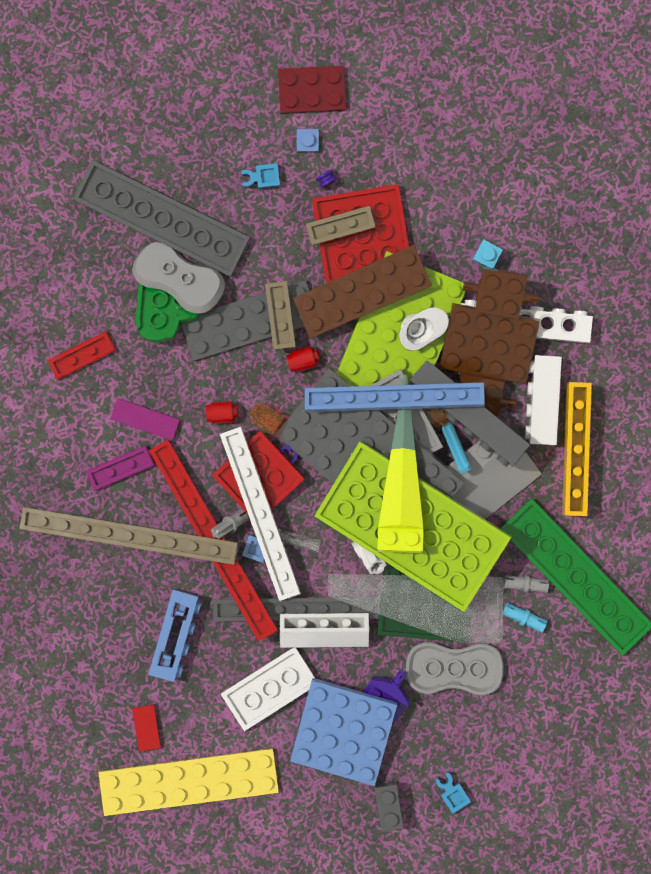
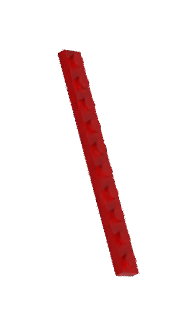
M169 440L150 449V454L196 534L202 537L213 538L211 530L217 524ZM237 558L235 565L212 561L258 642L278 631Z

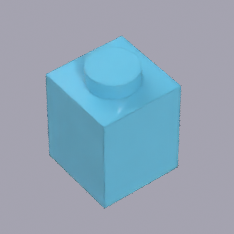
M483 239L472 262L482 267L494 268L503 249Z

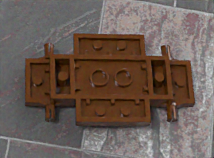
M483 267L481 278L477 284L464 281L463 291L476 293L474 307L452 303L439 368L459 371L458 383H484L485 408L497 417L502 406L515 409L516 399L503 397L505 380L524 384L527 382L540 319L520 315V310L524 302L538 304L539 295L526 293L527 274Z

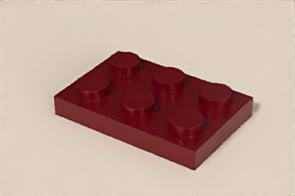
M344 66L278 69L280 114L346 110Z

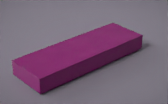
M118 398L110 418L172 441L180 422L179 419Z
M146 445L91 468L86 473L93 490L96 491L153 467L155 464Z

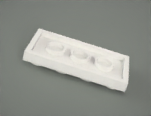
M293 647L223 691L221 696L245 731L307 692L315 676L297 648Z

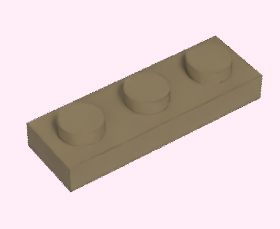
M370 206L306 224L312 246L376 228Z
M287 281L267 283L265 288L273 349L296 347Z

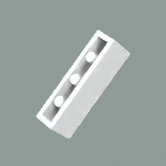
M535 355L533 360H531L529 373H532V382H528L527 395H531V403L526 405V417H530L529 426H525V439H528V444L557 445L562 357Z
M368 613L280 614V648L369 647Z

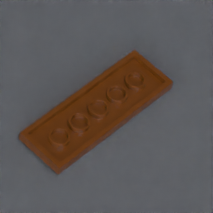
M412 245L294 297L293 300L309 338L312 339L429 288L432 284L415 245Z

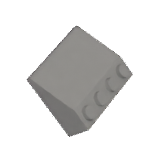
M478 440L465 451L471 466L470 471L465 474L460 473L455 460L447 466L466 482L452 499L486 519L542 475V473L526 452L513 468L510 465L505 467L496 459L498 455L492 450L488 453L479 445L481 441Z

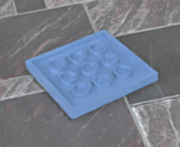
M313 678L290 762L375 786L398 702Z

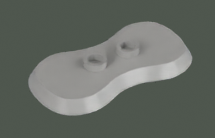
M152 242L145 246L133 263V276L141 285L163 290L171 294L181 307L192 313H205L217 304L224 292L225 282L217 270L193 264L184 259L177 250L161 242Z
M425 642L414 646L408 654L406 661L407 680L414 690L424 694L457 688L475 695H487L496 691L502 682L503 660L500 652L488 644H475L463 649H449L436 643Z

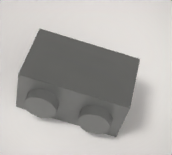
M396 781L375 784L381 832L403 829Z

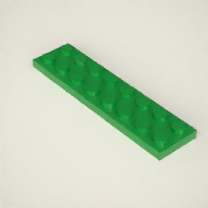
M532 498L500 527L501 530L512 536L510 540L549 579L620 655L623 656L651 629V622Z

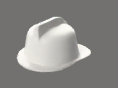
M428 308L419 313L408 315L401 324L399 337L401 344L406 349L418 350L437 339L448 327L449 320L447 314L439 308Z

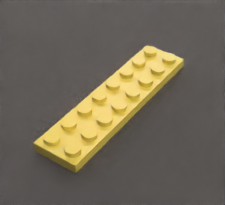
M273 748L98 772L104 816L279 793Z

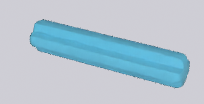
M451 422L443 424L441 429L458 470H460V473L465 474L471 470V466L457 432Z

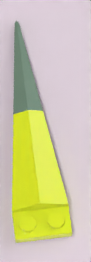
M406 374L404 375L402 385H408ZM398 409L378 525V552L423 553V520L411 409Z

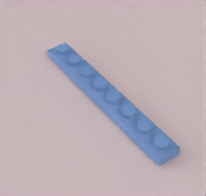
M484 383L305 388V412L485 407Z

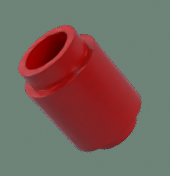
M312 346L291 351V354L286 355L291 372L296 371L298 373L317 367V362H320L317 349L313 350Z
M233 401L211 402L210 405H206L207 422H212L213 424L234 423V418H238L237 405H233Z

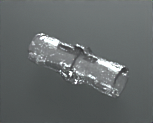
M278 529L283 544L293 546L296 550L301 548L318 554L321 544L320 539L303 536L301 532L296 534Z

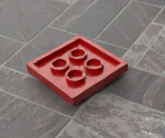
M260 430L247 443L272 510L306 478ZM228 460L212 476L248 514L230 461Z

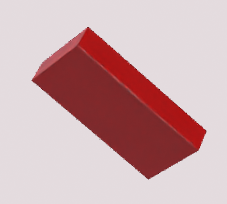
M155 705L133 707L132 711L139 752L161 748Z

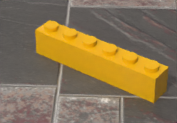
M566 383L562 515L587 516L592 383Z

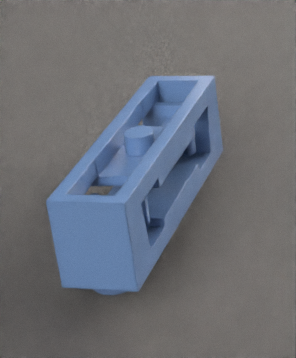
M175 588L172 590L148 675L172 682L176 680V677H181L184 665L180 664L182 656H187L190 644L186 643L188 634L193 635L196 625L195 622H192L194 613L199 614L202 601H198L199 595ZM177 602L179 605L176 615L184 616L186 607L189 608L187 618L183 620L173 654L176 655L173 666L170 665L173 655L167 653L163 657L162 664H159L162 651L166 650L175 619L173 612Z

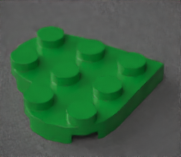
M139 283L136 326L142 339L153 343L172 341L175 339L181 323L196 321L199 318L200 313H192L185 310L171 294L163 290L145 287Z

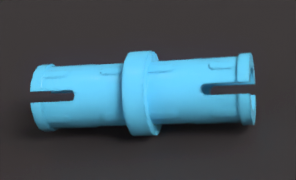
M509 602L506 603L502 612L503 616L519 622V625H526L540 633L544 631L548 621L530 613L528 609L523 610Z

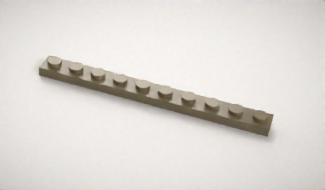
M23 507L19 528L232 565L236 563L239 542Z

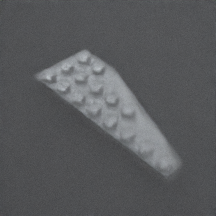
M327 574V596L458 643L502 644L504 577H486L471 603L463 612L407 575Z

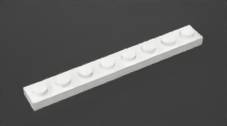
M242 426L222 433L220 436L278 599L281 601L298 595L301 591Z

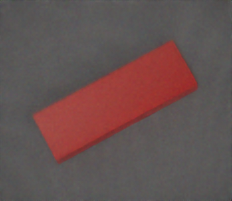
M107 331L49 359L48 363L56 379L60 380L115 352L116 349Z

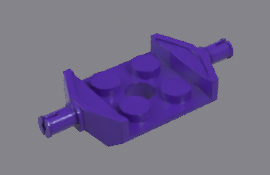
M403 669L399 670L394 679L373 676L363 690L364 693L398 702L392 726L410 703L407 693L401 687V683L408 675L406 671L403 673Z

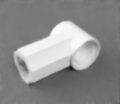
M354 541L351 542L360 560H363L370 574L378 575L384 571V567L387 565L384 560Z

